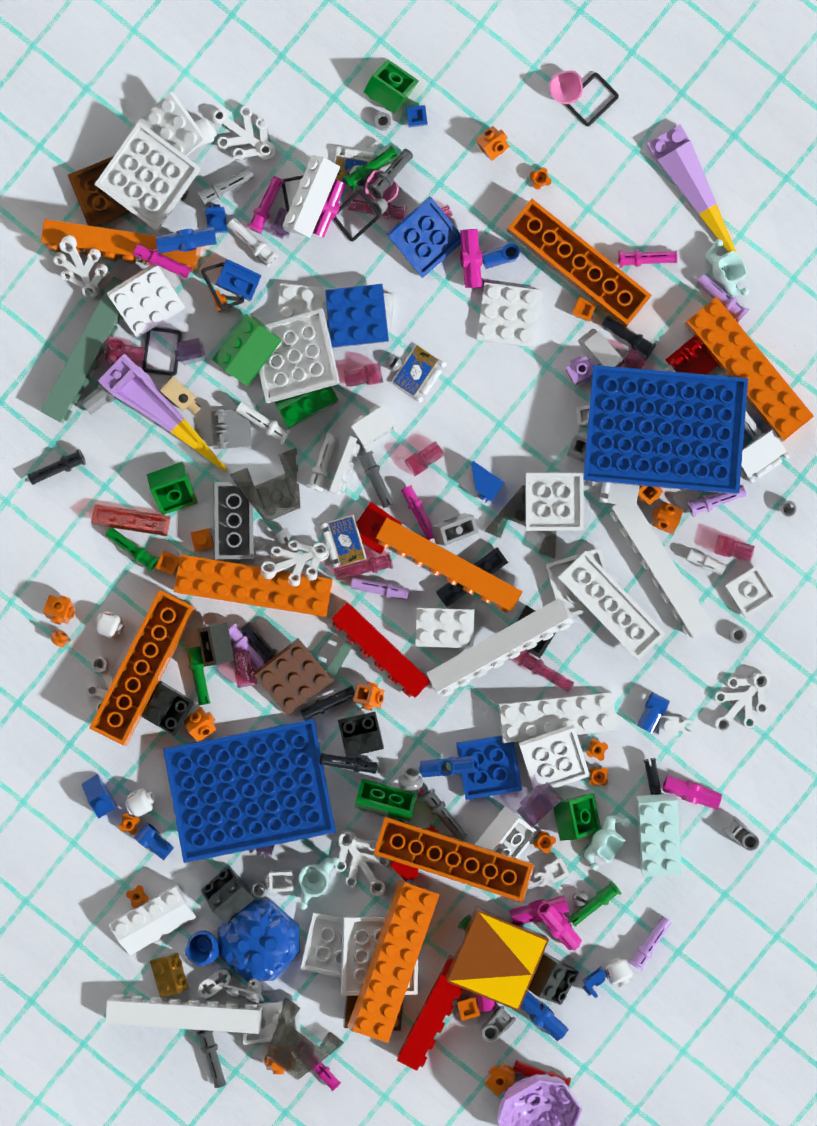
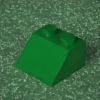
M387 59L371 76L363 93L384 106L386 110L395 114L403 106L419 80Z
M183 461L146 474L150 490L162 515L198 503Z
M594 793L552 803L560 841L577 840L601 830Z

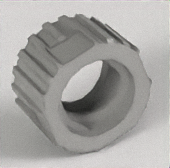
M384 112L378 113L374 119L375 127L382 131L389 129L391 125L389 114ZM380 118H386L387 123L380 125L378 123Z
M733 627L729 631V639L733 643L740 644L746 640L747 633L742 627ZM736 631L742 633L741 639H735L734 633Z

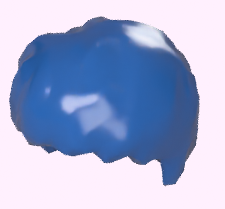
M206 930L197 931L189 938V942L184 950L185 956L195 966H206L214 962L220 953L219 942L212 933Z

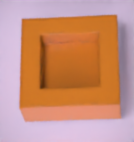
M216 290L215 292L223 306L227 305L225 294H221L219 290ZM213 297L214 302H215V305H216V308H217V311H218V312L226 311V309L221 310V309L219 308V306H218V304H217L215 298Z
M579 297L572 315L590 322L597 304Z
M210 528L190 532L195 551L214 547Z
M163 550L155 568L174 576L180 557Z
M475 996L457 1001L462 1021L480 1016Z

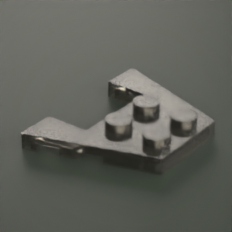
M296 448L278 454L285 471L284 474L254 486L248 468H243L230 474V477L265 522L300 508Z
M524 485L519 488L485 529L486 533L501 538L508 520L526 526ZM538 531L545 534L538 553L555 559L556 531Z
M284 998L282 1011L277 1020L276 1031L273 1033L266 1057L294 1079L299 1080L342 1046L344 1042L332 1032H328L319 1047L314 1045L290 1026L300 1007L289 998Z

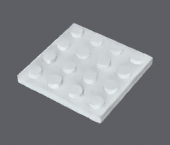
M138 121L95 185L154 230L158 231L202 168L142 122Z
M323 309L265 325L282 340L259 371L266 403L277 402L340 384Z
M343 917L342 996L359 995L386 917ZM418 959L405 995H417Z

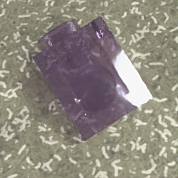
M280 207L270 227L274 231L273 235L280 239L284 237L289 238L290 236L289 232L281 229L288 213L282 207Z

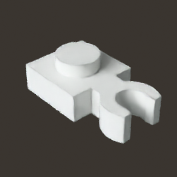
M660 716L658 735L678 736V731L692 734V731L685 730L684 727L685 724H692L693 721L686 719L679 722V716Z
M561 857L544 866L545 872L535 873L534 878L542 876L544 880L538 885L539 887H544L548 880L551 879L554 884L569 876L570 873Z

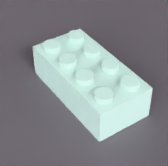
M675 793L637 796L640 868L643 877L682 874L678 799Z

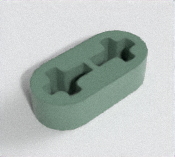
M344 641L328 668V673L336 676L352 649V644Z

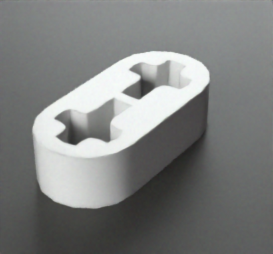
M220 968L200 983L198 987L199 994L204 998L215 995L224 988L223 984L228 985L232 978L231 972L226 968ZM219 973L222 975L227 974L226 982L224 980L216 982L220 977ZM212 983L214 984V986L210 989L211 993H209L208 991H203L204 984H206L207 986H209Z

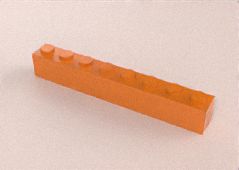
M386 518L376 537L379 539L378 544L388 549L389 546H392L396 549V554L404 558L406 555L412 557V562L420 567L425 564L430 567L429 572L437 576L440 573L447 576L446 581L455 586L457 582L464 586V591L472 595L474 592L480 594L479 599L488 604L493 601L498 604L496 608L505 613L508 610L513 611L523 592L389 518Z

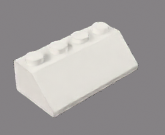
M312 155L305 174L300 181L297 193L293 198L289 212L285 217L283 223L285 231L308 238L311 237L340 166L324 157Z
M505 806L475 845L518 858L539 831Z
M179 884L115 919L109 924V927L121 946L129 955H132L197 918Z

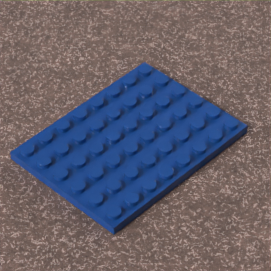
M593 365L583 481L739 494L748 378Z
M314 719L163 749L183 863L336 833L324 767L319 764L321 751Z

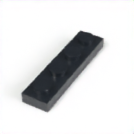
M497 547L473 565L490 574H494L509 562ZM448 582L437 590L436 594L447 608L467 592L463 590L464 586L457 582L455 586Z

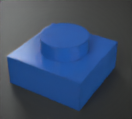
M425 105L406 107L409 128L428 125Z

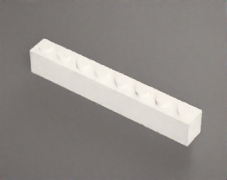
M637 503L635 508L621 505L612 506L610 508L612 510L610 512L611 517L615 523L619 521L622 526L620 531L625 539L629 537L631 540V549L635 555L639 554L642 561L640 563L645 571L649 570L653 575L651 577L653 584L656 588L660 587L663 591L661 594L666 604L670 603L673 607L671 612L676 620L680 619L683 623L681 628L686 636L690 635L694 638L712 627L713 624Z
M558 598L427 672V675L435 692L441 696H448L457 687L468 685L473 678L484 676L489 669L500 667L504 664L505 660L518 657L521 651L534 648L537 642L553 637V633L559 630H566L574 620L565 602Z
M113 995V997L107 1000L106 1024L258 1034L261 1031L262 1007H257L255 1003H246L245 1006H240L237 1002H227L225 1005L219 1004L218 1001L200 1003V1000L191 999L188 1002H181V999L178 998L163 1001L161 997H151L148 1000L143 999L142 996L124 998V995Z

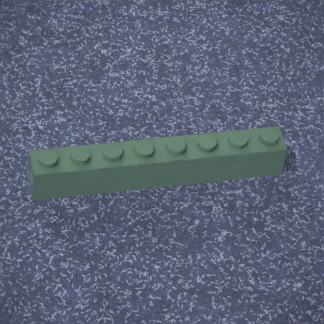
M114 276L40 412L60 423L70 419L73 412L71 408L79 402L82 396L80 394L82 388H86L91 380L89 377L92 370L95 371L97 369L101 353L105 354L109 347L108 340L110 337L115 336L119 320L124 319L107 294V292L123 283L122 280Z

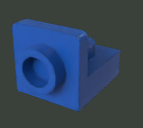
M220 204L209 205V208H205L207 228L214 227L215 234L228 232L225 208L221 207Z
M601 966L583 979L585 984L583 989L588 996L593 995L594 998H597L598 994L593 986L601 985L607 976Z

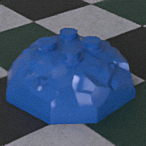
M253 900L227 924L223 922L218 928L219 957L247 982L251 979L274 981L300 953L299 924L273 900Z

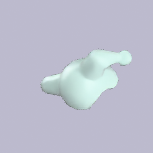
M717 239L705 255L706 260L713 267L714 278L720 284H723L728 295L747 296L749 294L747 288H736V283L747 276L743 260L735 251L728 252L722 256L716 254L717 249L723 245V241Z
M608 815L605 818L602 829L594 834L591 844L584 851V857L589 862L591 870L598 868V864L594 862V856H598L609 863L622 848L626 840L616 832L615 826L616 824H622L624 827H628L630 825L628 818L623 819L615 815Z
M328 857L319 865L310 864L301 870L299 883L302 890L299 908L305 910L307 902L311 897H318L326 892L329 885L328 874L334 866L339 864V858Z

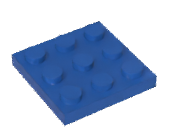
M430 196L386 234L422 278L461 245L460 232Z
M383 284L325 290L332 348L389 342Z
M502 735L456 743L458 757L476 755L479 762L478 772L461 774L465 800L522 791L514 742L502 743Z

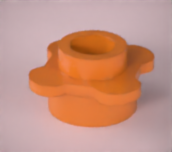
M544 167L536 172L532 171L529 175L530 179L534 182L533 187L536 190H539L544 185L549 186L551 184V179L547 174L548 171Z
M55 630L54 633L50 634L52 636L51 641L56 646L64 647L67 642L71 641L67 633L62 630Z
M592 739L586 754L588 757H595L602 761L605 758L604 753L608 749V745L605 742L600 743L596 739Z
M592 767L589 770L591 773L590 785L606 786L608 784L607 768L596 769Z
M124 813L122 815V822L118 826L119 830L127 831L134 835L137 832L136 827L140 823V818Z
M540 831L538 839L533 844L535 848H540L544 853H549L552 845L556 843V838L547 835L545 831Z
M141 885L126 893V897L130 899L133 908H137L141 903H146L149 899Z

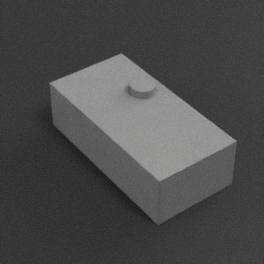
M214 482V559H254L253 482Z

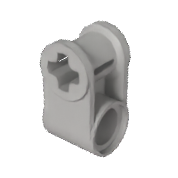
M735 816L732 823L722 830L748 851H753L759 846V838ZM750 836L753 837L755 840L754 844L746 846L745 839Z
M503 1005L498 1007L481 1027L482 1037L487 1042L496 1041L516 1020L515 1017H511L504 1010ZM486 1029H495L494 1035L490 1037L486 1036Z

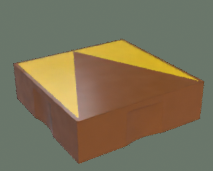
M476 906L465 930L463 942L455 953L445 978L451 984L519 1011L549 939L546 935L522 925L510 923L502 917Z

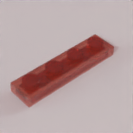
M95 504L91 524L167 536L171 516Z

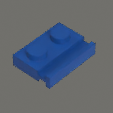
M227 259L215 285L251 301L262 275Z

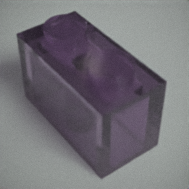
M200 338L176 343L177 348H174L175 356L183 365L206 360L203 342Z
M548 782L542 787L540 785L536 786L531 791L533 795L531 797L527 795L520 802L522 806L517 810L531 828L563 800Z

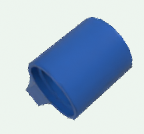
M508 243L505 246L483 252L482 260L485 269L515 262L519 257V247L514 243ZM512 248L516 251V255L510 258L506 255L505 251Z
M652 692L645 704L646 708L637 726L652 733L660 716H663L670 700Z
M146 823L134 838L143 847L149 848L164 861L175 847L159 835V831L154 826Z

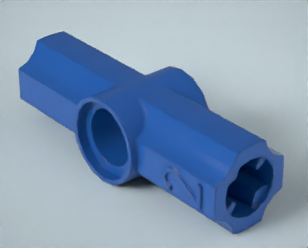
M214 227L197 230L183 229L173 234L156 236L158 253L178 250L186 252L195 250L197 247L217 244Z
M476 755L420 761L419 772L422 778L478 772L479 762ZM447 762L451 765V771L446 767Z
M527 990L521 1008L530 1015L529 1017L540 1028L543 1027L558 1042L566 1035L569 1029L555 1016L554 1012L546 1004L541 1003Z

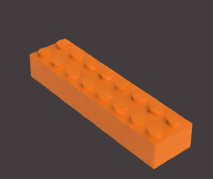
M534 199L528 202L507 229L510 235L625 327L628 326L652 296Z
M44 219L41 243L52 252H60V242L63 237L68 235L76 239L78 254L81 252L87 254V257L91 249H97L100 251L101 256L106 257L105 259L117 261V258H121L126 263L136 264V261H141L144 263L143 265L150 266L148 261L133 255L137 244L153 251L154 249L158 251L155 235ZM197 247V249L192 251L180 252L178 250L160 254L191 267L190 272H193V269L198 270L201 247Z
M717 297L684 323L689 331L698 340L700 339L703 342L705 349L718 363V366L727 377L748 378V403L770 429H774L781 442L785 441L814 417Z
M180 554L174 592L327 617L333 579L317 576L315 580H309L306 578V574H301L300 584L298 586H291L289 584V576L293 572L280 571L273 578L266 579L261 574V567Z
M161 590L158 591L89 729L123 746L128 745L196 610L194 606Z
M390 817L384 818L373 853L374 855L519 902L524 901L535 866L534 863Z
M401 880L398 881L347 1026L351 1031L386 1043L389 1042L440 894Z

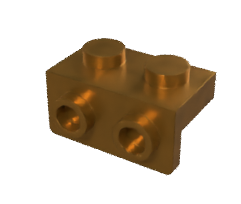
M178 952L150 960L160 997L178 995L189 988Z

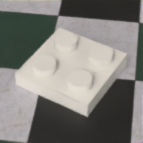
M758 565L724 585L745 618L778 598Z

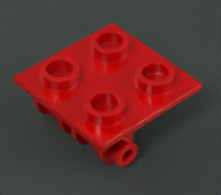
M695 335L665 359L675 372L707 375L718 366V363L703 346V342L700 339L698 340Z

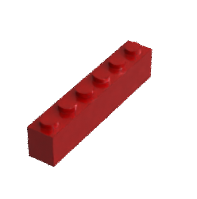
M347 602L331 618L334 621L332 625L339 632L344 630L348 634L346 638L353 645L357 643L361 647L360 652L367 658L371 656L375 660L374 665L379 670L383 671L385 669L390 674L388 678L395 685L397 683L401 684L404 687L402 691L409 698L411 696L416 698L431 682L425 674L350 603Z
M451 955L446 960L397 1055L396 1061L416 1071L419 1066H424L427 1060L425 1055L428 1049H433L436 1043L434 1038L437 1032L441 1033L445 1023L443 1020L445 1016H450L454 1008L452 1005L454 999H459L463 991L461 987L447 982L445 978L454 958Z

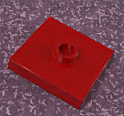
M370 502L356 523L362 542L381 555L385 547L378 544L379 539L376 537L386 518L400 525L402 523L373 502Z

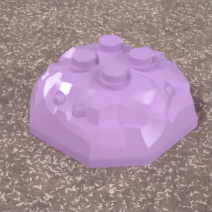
M536 1074L519 1082L517 1081L508 1088L499 1103L497 1122L500 1126H576L582 1112V1107L562 1079L551 1077L548 1074Z

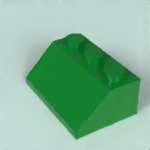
M245 314L212 360L225 372L248 386L282 340L256 317Z
M332 386L280 400L275 402L290 429L339 402V399Z
M361 779L354 807L361 811H369L380 816H387L410 823L417 794Z

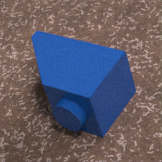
M473 461L471 469L475 491L479 493L477 497L485 503L488 500L492 502L505 482Z
M98 774L81 784L87 800L98 819L118 807Z

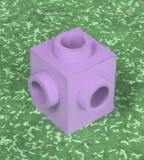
M578 356L570 361L571 364L565 367L574 386L581 382L584 385L592 381L593 365H595L592 359L588 360L586 356L583 358ZM583 368L585 372H580L579 369Z

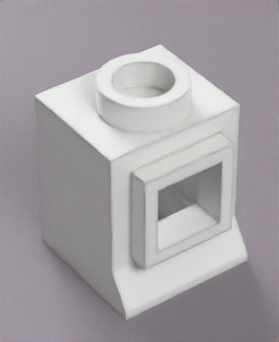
M293 869L269 871V876H266V887H270V892L293 891ZM284 875L285 884H275V876Z

